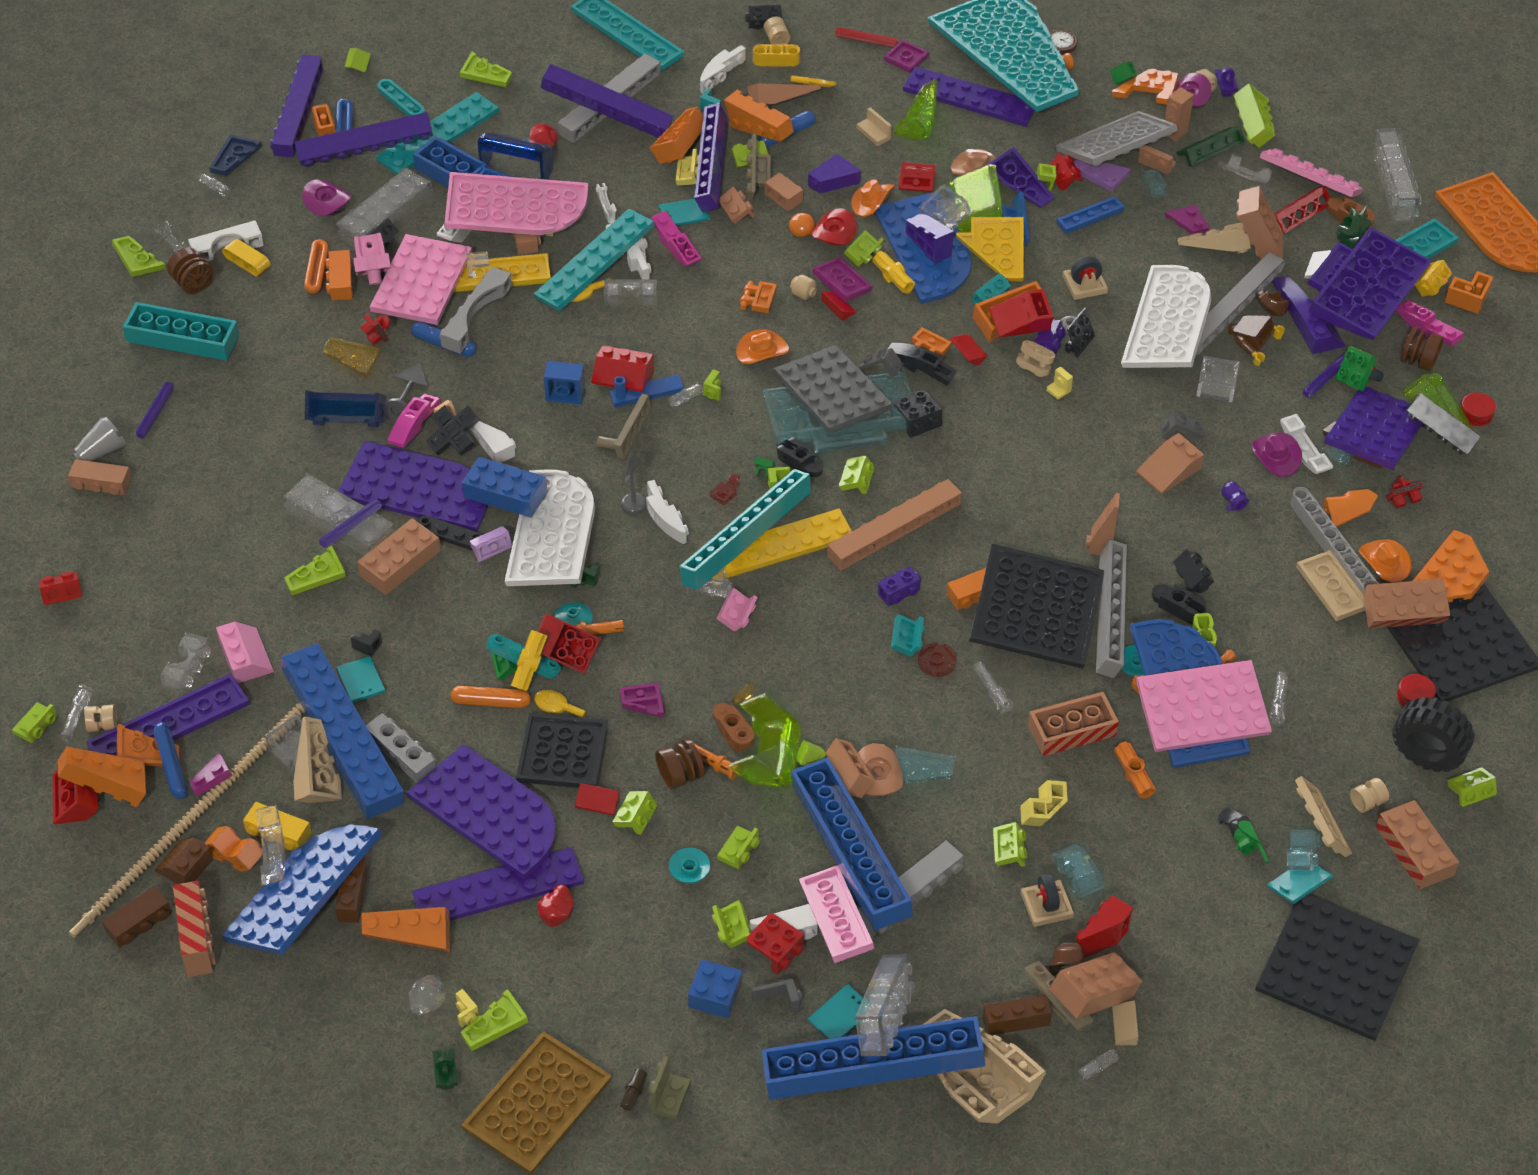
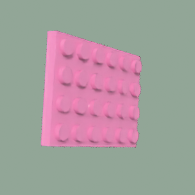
M405 234L391 263V268L388 269L370 305V311L438 325L472 254V247Z
M1252 660L1136 678L1155 752L1270 735L1272 732Z

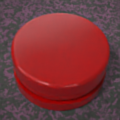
M1470 393L1462 400L1460 416L1463 421L1472 426H1485L1493 420L1496 404L1486 394Z
M1420 674L1407 675L1399 684L1397 691L1398 702L1405 707L1408 702L1417 698H1434L1436 687L1426 676Z

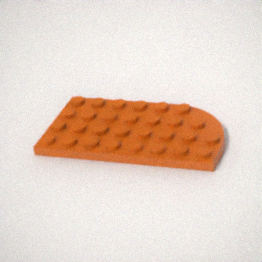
M1494 172L1436 191L1435 197L1490 259L1513 270L1538 273V221Z

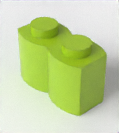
M1209 613L1195 614L1192 628L1200 632V635L1215 647L1217 636L1213 630L1212 616Z

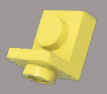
M1060 366L1055 370L1054 382L1047 386L1046 390L1056 399H1061L1071 392L1073 376Z
M461 989L455 993L457 999L455 1004L460 1011V1014L457 1016L460 1027L463 1028L478 1017L479 1013L477 1005Z

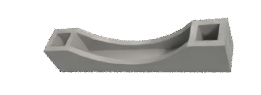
M494 267L488 273H485L483 280L476 285L472 294L468 295L466 302L458 308L457 313L449 320L445 329L441 330L439 335L441 347L461 354L469 343L468 326L472 317L486 304L503 298L512 287L511 273Z

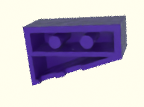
M925 213L906 220L905 233L934 264L952 256L953 230Z

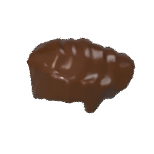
M1262 290L1255 294L1259 304L1268 314L1272 316H1283L1286 314L1290 302L1281 297L1280 291L1270 294L1269 291Z

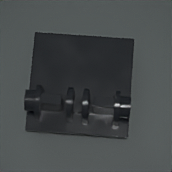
M1086 308L1080 312L1067 328L1070 341L1065 344V351L1068 353L1075 352L1077 358L1095 337Z

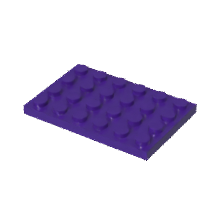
M1365 387L1364 391L1358 390L1325 437L1324 443L1394 470L1424 423L1419 420L1415 422L1407 416L1409 413L1406 409L1409 403L1393 398L1386 393H1380L1370 387Z

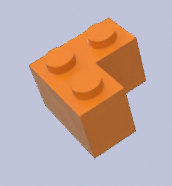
M1477 271L1472 282L1454 276L1448 288L1445 303L1479 314L1490 292L1494 277Z

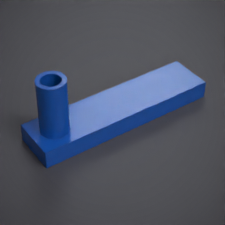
M679 375L649 381L643 392L626 390L625 378L618 376L614 379L615 390L609 391V396L614 408L637 403L641 394L649 395V399L684 392V387Z

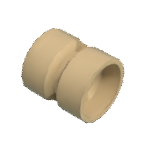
M772 17L765 22L764 30L771 44L787 45L789 43L790 34L782 18Z
M114 704L102 705L101 708H98V706L85 707L84 717L87 732H98L101 728L104 731H109L117 727V714ZM97 715H100L101 722H98Z
M1373 778L1365 782L1364 785L1351 789L1350 798L1356 809L1361 813H1365L1373 809L1375 804L1379 806L1389 800V793L1387 787L1379 778Z

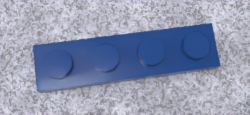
M1113 196L1058 218L1057 225L1065 234H1068L1123 212L1124 205L1116 196Z

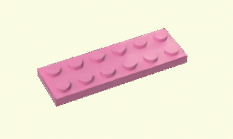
M1274 148L1262 151L1260 155L1261 159L1347 196H1358L1363 191V188L1359 187V183L1354 181L1347 182L1341 175L1334 174L1333 176L1324 168L1317 169L1310 162L1304 161L1303 163L1298 161V157L1294 155H1284L1280 149Z
M838 866L799 879L834 963L875 949Z

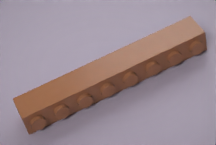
M949 479L939 482L929 490L923 491L920 495L908 499L905 503L892 508L889 512L877 516L869 523H865L838 540L832 541L827 547V557L841 571L961 504L962 492Z

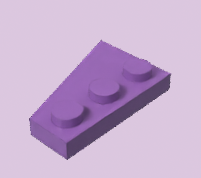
M1078 159L1074 161L1075 166L1080 169L1082 177L1110 191H1113L1131 173L1130 168L1105 162L1098 166H1092Z

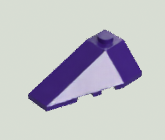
M1014 147L986 165L997 180L1017 193L1020 191L1024 192V198L1040 208L1055 199L1042 181L1038 180V176Z

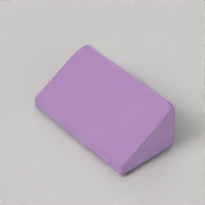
M499 527L470 540L471 547L479 562L512 548L509 532L504 527Z

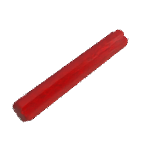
M837 27L835 30L836 37L895 47L898 44V38L842 27Z

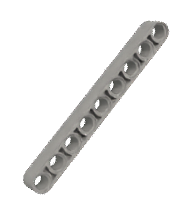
M1269 252L1208 313L1196 355H1199L1256 298L1255 294L1262 291L1283 270L1286 263L1284 259Z
M1304 487L1295 488L1292 494L1291 507L1324 552L1329 550L1332 552L1361 593L1367 585L1379 584L1310 491Z

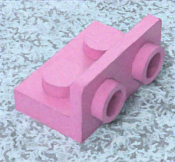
M732 588L717 616V620L732 631L746 627L750 620L748 617L756 607L757 597L753 595L747 598L741 592Z

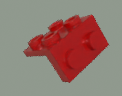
M774 913L768 914L746 939L748 945L771 960V971L777 975L782 970L786 971L791 965L792 959L795 956H800L805 948L804 934Z

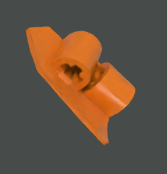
M1369 489L1354 490L1345 493L1343 496L1324 498L1323 506L1325 513L1330 514L1331 521L1338 527L1370 512L1378 495Z

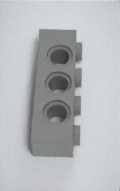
M382 713L366 725L379 750L416 783L436 768V759L433 754L427 753L418 741H413L407 731L401 730L392 718H388Z

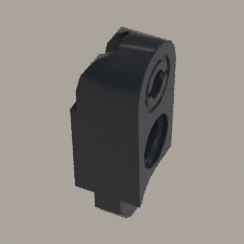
M790 437L777 446V457L780 461L792 469L808 473L809 477L821 476L823 465L819 460V455L803 442Z
M1165 584L1156 585L1152 589V598L1154 602L1159 604V608L1187 623L1193 624L1195 614L1206 613L1205 601L1190 591L1176 585L1172 588Z

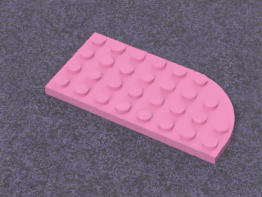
M450 172L445 228L530 235L555 233L571 226L583 214L587 203L588 183Z

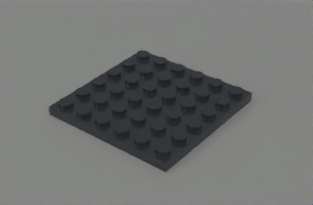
M992 544L969 642L1084 669L1104 570Z
M1484 583L1472 599L1464 600L1462 597L1453 599V602H1448L1450 617L1445 623L1387 627L1420 675L1426 676L1434 683L1436 687L1435 697L1442 702H1448L1538 670L1537 655Z
M1308 894L1295 903L1255 990L1376 1041L1417 948L1419 939Z

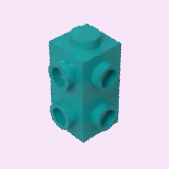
M998 273L974 293L971 301L977 304L1008 292L1011 285L1007 278Z

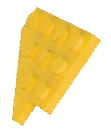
M971 217V232L956 233V238L997 274L1000 273L1008 281H1023L1024 217Z

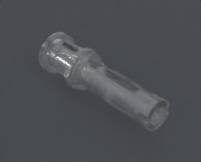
M984 662L976 663L973 666V670L988 690L989 699L997 705V711L1000 714L1010 711L1014 706V702L1008 699L1006 690L1003 687H999Z
M1278 672L1276 674L1273 700L1269 703L1270 714H1268L1270 725L1281 726L1285 722L1284 712L1287 709L1285 696L1289 675L1285 672Z
M78 685L76 689V697L71 701V711L59 735L63 741L72 740L81 715L85 711V707L89 706L88 701L90 697L94 695V690L87 685Z

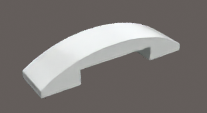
M1297 414L1280 419L1284 433L1293 436L1302 450V462L1309 470L1319 474L1333 469V465L1326 455L1318 452L1305 433L1306 426Z

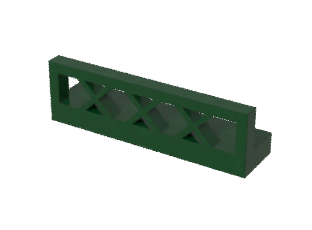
M1240 126L1228 127L1180 149L1176 153L1178 156H1185L1190 167L1245 142Z

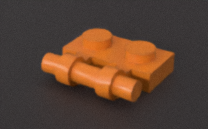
M748 281L743 290L744 295L740 299V309L746 310L747 306L752 305V311L769 314L777 290V284L760 281L759 285L755 286L753 281Z
M923 327L912 337V343L915 346L932 351L942 357L952 346L951 341Z

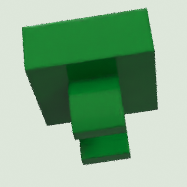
M755 457L756 476H759L761 470H765V478H768V468H775V462Z

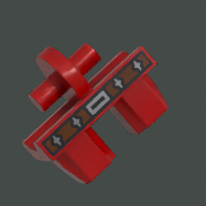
M367 313L364 316L366 322L360 327L367 335V339L374 346L380 340L387 342L389 339L383 330L390 326L389 318L382 315L373 321Z
M1402 476L1396 478L1395 483L1392 484L1393 490L1390 491V495L1385 498L1388 502L1392 501L1396 509L1407 504L1406 496L1409 497L1411 504L1420 502L1423 499L1420 491L1423 488L1422 482L1411 484L1409 479L1405 480Z

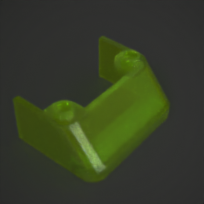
M765 693L741 702L740 706L753 716L751 728L760 737L757 757L752 755L729 764V768L752 785L777 788L791 786V771L795 770L801 737L799 722Z

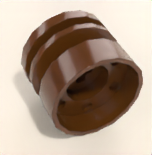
M186 247L176 251L167 263V273L188 294L193 295L205 290L213 281L214 269L194 248Z
M1413 327L1404 342L1401 362L1406 363L1411 356L1409 365H1414L1416 360L1420 359L1419 368L1431 372L1440 353L1444 337L1431 333L1428 339H1425L1426 330L1422 329L1418 336L1419 328Z
M689 738L683 739L681 743L676 742L674 750L667 746L655 752L659 772L669 789L674 790L685 785V777L690 782H693L695 778L700 779L704 777V766L701 756Z

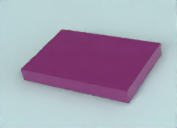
M840 257L816 266L812 270V273L844 302L872 291L873 288L871 284Z

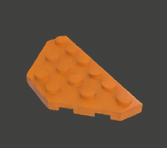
M1453 530L1413 581L1444 579L1448 602H1453V599L1462 597L1464 600L1472 599L1489 576V570L1472 537Z

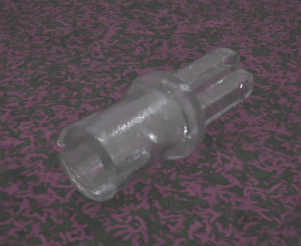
M206 173L200 174L198 178L200 183L206 185L211 191L215 190L224 196L227 195L229 188L221 184L217 178H212Z
M695 383L687 389H681L678 394L669 398L670 405L676 407L685 401L689 402L691 398L703 392L702 387L699 383Z
M1111 1049L1098 1058L1093 1057V1061L1077 1069L1078 1074L1083 1081H1086L1096 1073L1104 1072L1106 1067L1119 1060L1117 1052Z

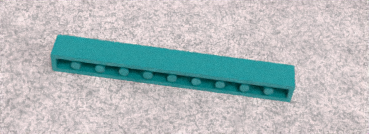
M793 469L680 565L682 585L695 590L701 588L811 493L809 474Z

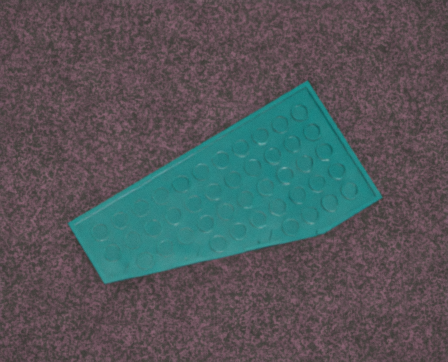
M971 0L928 17L930 25L1036 112L1079 95V89L1066 69L1059 50L1056 49L1045 23L1042 22L1037 13V8L1028 0Z

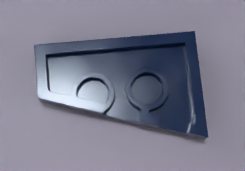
M229 135L209 167L210 173L227 176L262 147L261 141Z

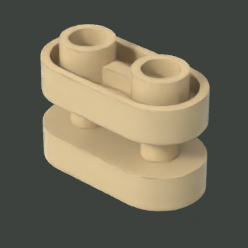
M1023 341L1020 348L1021 353L1018 354L1016 360L1019 367L1033 372L1038 377L1048 376L1051 369L1049 364L1053 363L1055 353L1033 341Z

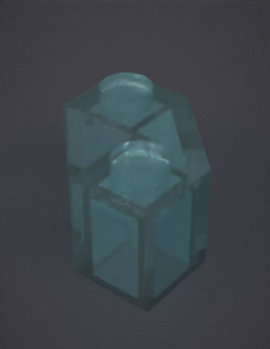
M1290 829V849H1287V870L1315 871V867H1318L1317 847H1321V835L1317 834V830Z
M1073 844L1053 853L1058 871L1068 875L1074 895L1085 897L1104 888L1102 873L1083 847Z

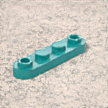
M382 79L378 82L379 93L405 115L411 116L425 113L424 107L392 80Z
M492 634L486 643V647L490 652L516 664L522 649L525 648V646L499 634ZM540 654L541 659L535 673L549 679L556 678L561 670L560 664Z

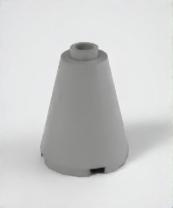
M104 415L75 447L74 451L76 453L73 455L77 460L94 461L125 447L127 443L122 436L119 437L120 434L117 428Z

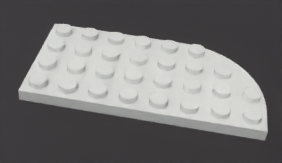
M1151 265L1121 361L1122 368L1193 366L1211 304L1209 285L1200 273L1192 272L1188 267L1178 265Z
M529 470V472L546 476L548 492L532 518L519 514L505 584L506 586L581 584L595 513L593 494L588 488L587 483L579 477L576 478L569 475V472L561 470Z

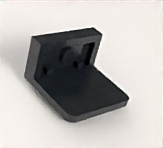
M920 390L894 400L895 408L906 419L907 434L910 438L943 426L942 408L925 390Z

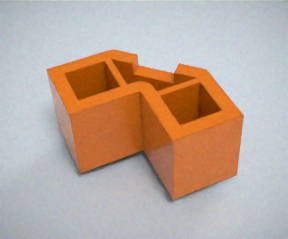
M228 826L217 828L204 843L210 846L212 856L222 863L224 860L233 863V868L240 872L250 870L264 853L256 840L251 838L240 840L235 830Z

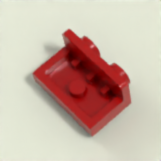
M1058 153L1049 164L1056 166L1055 183L1062 191H1065L1075 179L1078 181L1083 180L1080 169L1075 166L1074 159L1070 155Z
M64 572L61 576L57 577L46 576L39 581L44 605L82 597L77 572Z

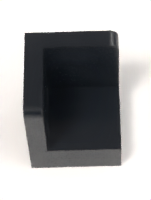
M374 629L370 635L364 633L360 637L352 635V648L372 657L382 645L381 632Z

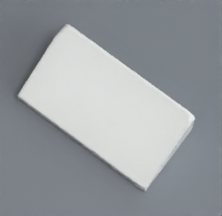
M1331 250L1312 254L1304 278L1310 279Z

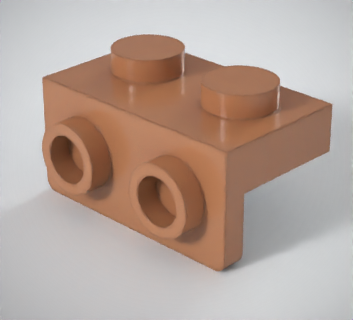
M1146 145L1139 149L1138 163L1167 175L1176 165L1171 155Z
M732 187L719 198L720 204L734 224L739 222L747 214L753 218L755 216L752 211L754 207L749 201H745L746 195L741 190L737 191Z

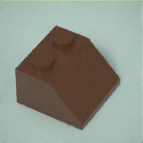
M195 838L180 840L156 867L155 872L177 884L193 882L213 861L210 846Z

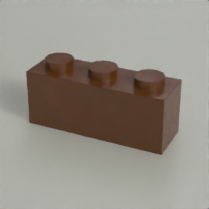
M366 857L360 860L339 886L335 907L338 922L359 923L368 873Z
M154 886L103 920L102 924L106 934L120 948L123 945L130 944L141 933L149 931L157 922L165 920L172 911L169 901Z
M1046 995L984 1005L982 1018L986 1033L992 1036L1050 1026L1052 1011Z

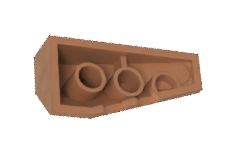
M1120 493L1114 495L1092 526L1091 535H1087L1086 546L1089 547V554L1100 555L1101 550L1109 539L1114 541Z

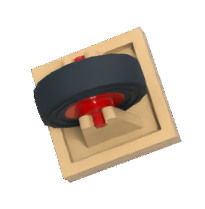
M1095 257L1082 258L1075 262L1070 270L1063 271L1062 276L1074 300L1107 294L1108 292L1106 283L1101 275L1102 265Z
M1051 874L1039 876L1038 885L1021 889V896L1033 927L1074 917V912L1061 880L1054 881Z

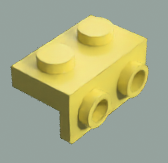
M693 149L692 156L678 159L677 185L696 184L699 160L697 149Z

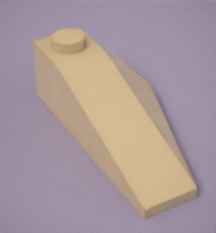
M1242 223L1224 226V229L1221 231L1211 229L1206 232V235L1196 233L1178 238V245L1231 252L1237 251V253H1244L1251 249L1249 235L1244 232Z
M303 717L293 781L295 801L316 803L342 800L341 780L339 774L335 773L332 764L335 762L334 758L329 755L327 749L328 739L321 719Z

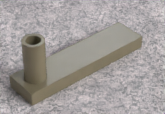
M641 394L617 439L599 436L597 446L613 449L616 451L618 458L624 459L652 408L649 395Z

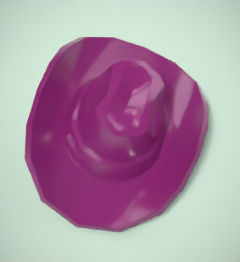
M1189 73L1180 79L1174 90L1175 92L1181 87L1194 94L1192 108L1203 106L1208 102L1212 89L1211 83L1205 75Z
M315 179L308 182L304 187L302 200L307 209L313 214L326 216L343 207L350 201L352 195L332 183Z
M1282 432L1271 433L1256 439L1251 444L1252 450L1270 473L1278 477L1291 476L1299 470L1303 459L1302 450L1293 436Z

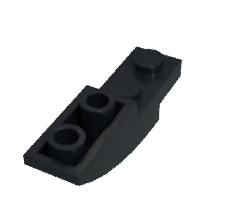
M892 343L888 347V349L893 348L904 364L903 367L913 373L918 369L946 386L949 385L956 375V370L942 363L944 357L932 351L905 343Z

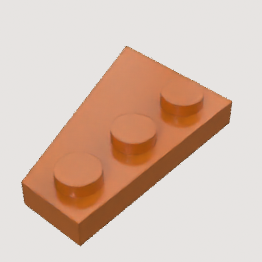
M117 725V756L144 761L145 766H163L155 738L146 736L143 732L127 729L123 725ZM174 744L179 759V745Z

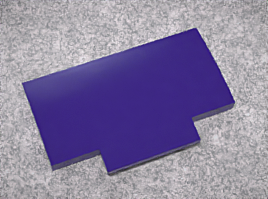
M1370 227L1354 249L1338 242L1309 279L1308 285L1321 292L1312 302L1308 312L1337 327L1374 340L1428 268L1431 260Z

